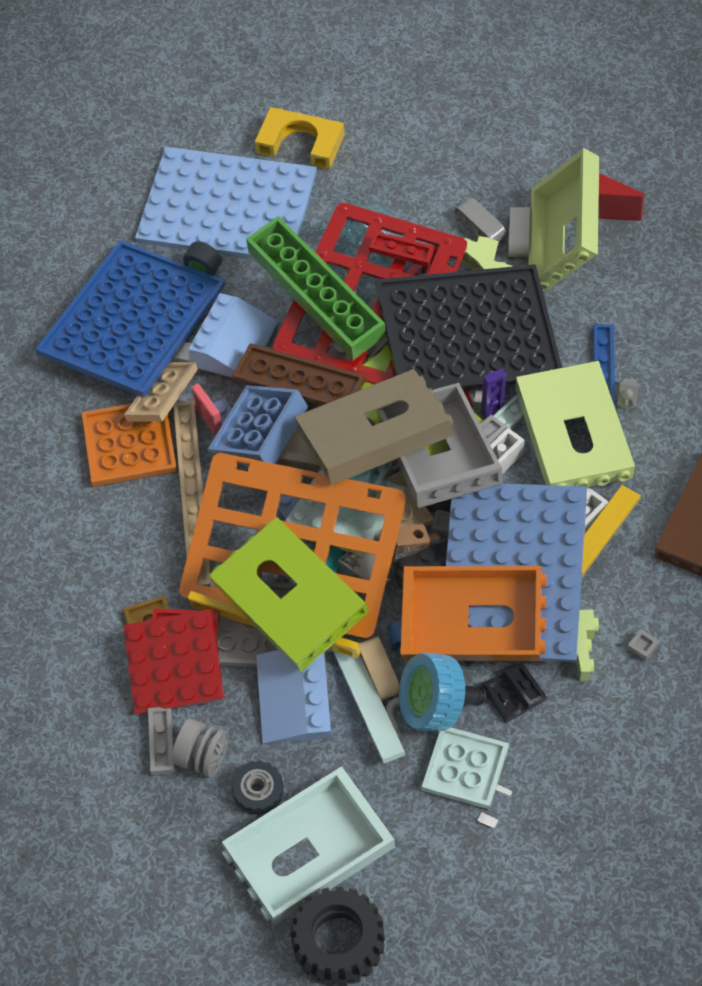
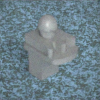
M624 378L623 382H620L617 404L622 408L632 409L637 405L639 384H636L635 379Z

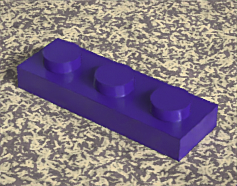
M502 368L497 371H491L484 376L480 413L484 419L490 415H495L504 406L507 374Z

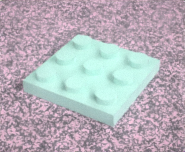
M455 728L440 731L422 784V791L490 810L509 743Z

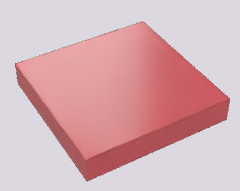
M198 383L192 386L196 411L214 436H216L222 426L220 412Z

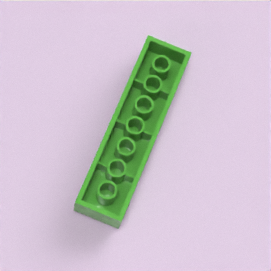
M279 216L246 238L248 253L352 360L386 336L385 323Z

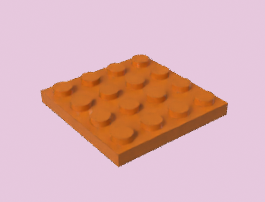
M131 404L82 412L92 486L177 472L168 414L160 422H127L124 414Z

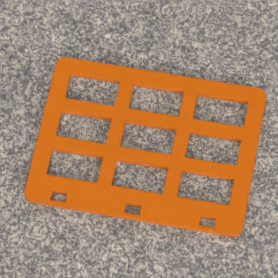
M225 453L214 455L179 588L181 596L188 599L190 591L231 603L217 588L198 584L204 559L224 563L231 553L234 552L208 546L214 521L255 529L259 533L267 522L273 521L276 518L281 495L324 503L326 506L320 529L285 521L282 522L299 539L316 542L314 553L325 564L330 546L376 555L370 581L335 573L354 592L366 594L365 603L369 611L365 617L345 634L361 638L372 637L376 630L406 504L404 492L399 489L350 479L331 485L325 474ZM237 462L250 465L248 472L237 470ZM302 476L315 478L314 484L302 483ZM223 483L266 491L267 496L262 516L219 508L218 503ZM368 490L382 492L380 499L368 497ZM343 507L385 516L379 541L334 532L339 508ZM265 561L257 568V575L260 579L262 572L289 577L273 561Z

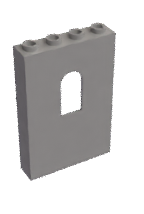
M459 383L433 390L436 401L442 403L444 412L450 414L454 425L451 427L453 436L446 438L450 451L430 456L427 448L424 447L396 459L418 508L503 484L502 467ZM395 402L377 409L379 423L404 414L409 406L404 402Z

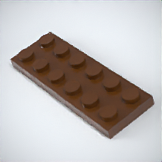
M252 343L248 345L232 375L234 381L251 386L299 390L304 401L320 406L360 391L366 381L365 375Z

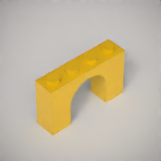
M270 107L255 140L256 153L275 157L281 142L286 136L296 132H305L317 139L310 154L311 165L330 170L345 135L344 123Z

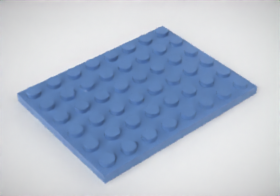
M501 484L452 498L446 566H541L542 574H546L547 577L546 587H542V595H546V609H542V618H546V631H542L541 640H545L546 650L545 654H541V661L577 662L587 486ZM469 606L468 627H506L514 619L513 611L507 606Z

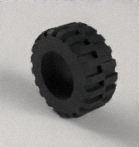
M336 886L334 891H329V887L323 888L322 894L317 895L314 892L309 895L310 901L308 903L303 901L299 905L300 912H295L292 918L293 925H291L290 929L291 943L297 963L301 964V968L306 975L310 973L312 979L318 983L321 979L325 980V985L333 986V982H339L340 986H347L346 981L353 980L354 984L360 982L361 975L369 976L372 973L373 965L378 966L381 960L380 954L384 952V926L382 917L378 913V908L374 903L370 904L369 897L365 894L358 896L357 890L349 888L348 892L344 891L343 886ZM345 918L359 926L361 939L352 950L343 954H329L317 947L315 933L323 923L330 919Z

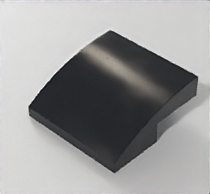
M523 662L505 669L502 675L482 684V687L486 690L487 697L506 723L547 699L546 694Z

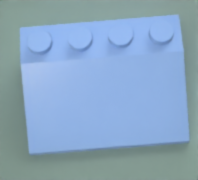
M219 293L188 349L190 362H196L198 369L232 377L250 343L267 347L278 326V321L238 297Z
M279 650L256 655L263 744L332 738L325 652L301 673Z

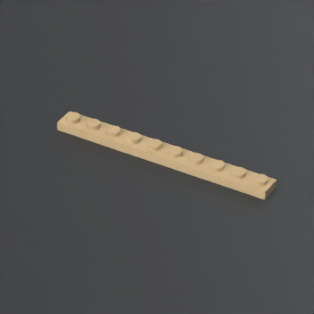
M194 400L175 402L174 404L186 557L188 556L203 497ZM204 559L198 584L210 587V560Z

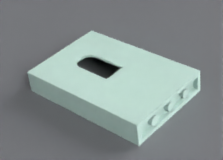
M342 766L222 841L224 847L222 855L228 864L233 862L237 868L234 870L237 878L241 883L244 881L249 886L247 892L254 902L257 900L262 905L260 908L262 915L266 921L271 919L274 925L298 911L299 905L303 901L308 903L310 901L309 895L314 892L317 895L322 894L323 888L329 887V890L395 848L394 838ZM307 837L319 853V856L288 876L276 875L272 870L274 858Z

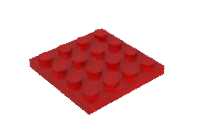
M207 609L123 625L135 715L148 714V708L175 709L225 699L213 610Z

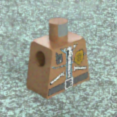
M423 524L400 526L391 563L392 567L393 563L439 544L438 533L428 534Z

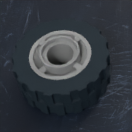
M260 760L257 762L250 761L248 764H243L236 771L232 779L231 787L235 803L242 811H246L248 814H267L270 810L275 809L282 800V795L284 794L282 776L271 763H265ZM258 784L264 787L261 791L252 790V787Z

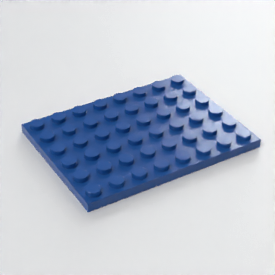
M120 240L36 347V355L145 398L216 300L219 293L226 286L225 280Z

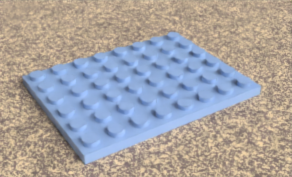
M165 147L135 240L140 243L188 249L191 243L199 241L214 247L220 254L254 259L248 253L246 238L277 216L299 236L317 173V167Z

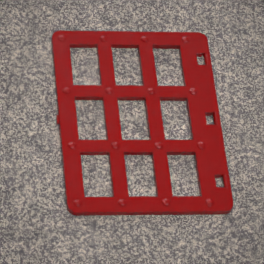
M340 203L336 206L315 253L326 264L349 270L344 282L355 292L362 274L376 279L413 276L403 273L406 261L394 258L390 269L368 262L372 253L369 252V245L375 231L381 232L385 230L404 236L403 238L418 240L438 246L427 275L457 272L467 250V241L462 237L348 203ZM347 219L369 226L355 258L333 251ZM450 258L456 259L453 267L447 265ZM377 298L372 311L382 320ZM293 300L274 341L273 350L365 375L366 382L378 384L395 377L392 360H390L386 372L363 365L369 349L356 359H350V361L327 354L333 339L324 330H322L314 349L292 343L306 312Z

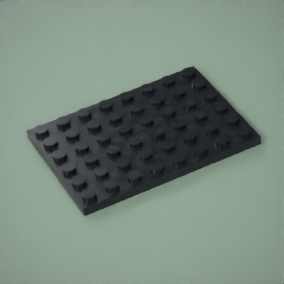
M536 264L375 280L374 285L382 320L385 323L386 338L395 376L414 369L419 376H423L428 389L434 390L459 383L463 390L483 387L484 376L491 371H497L501 368L507 374L506 385L516 384V377L562 368Z

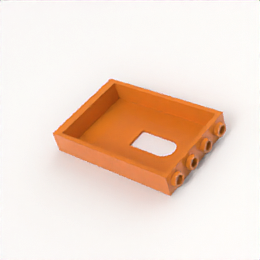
M404 566L400 653L403 661H409L420 653L449 655L456 661H541V654H545L546 650L545 640H541L542 631H546V618H542V609H546V595H542V587H546L547 577L546 574H542L541 566ZM469 606H507L513 611L514 619L506 627H468Z

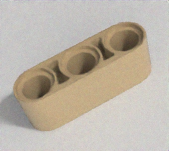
M377 636L359 643L363 663L371 676L381 701L399 695V682L379 637Z

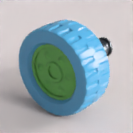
M420 653L412 657L404 668L399 687L400 708L405 721L412 728L423 731H445L451 728L458 720L464 704L482 705L487 698L486 690L483 687L465 686L462 669L454 658L437 653Z

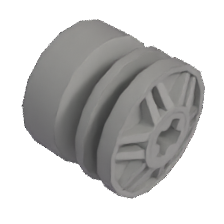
M189 718L177 736L172 753L173 764L186 769L194 766L195 772H203L205 776L213 777L224 759L229 739L228 732L221 729L218 731L213 726L207 730L205 723Z

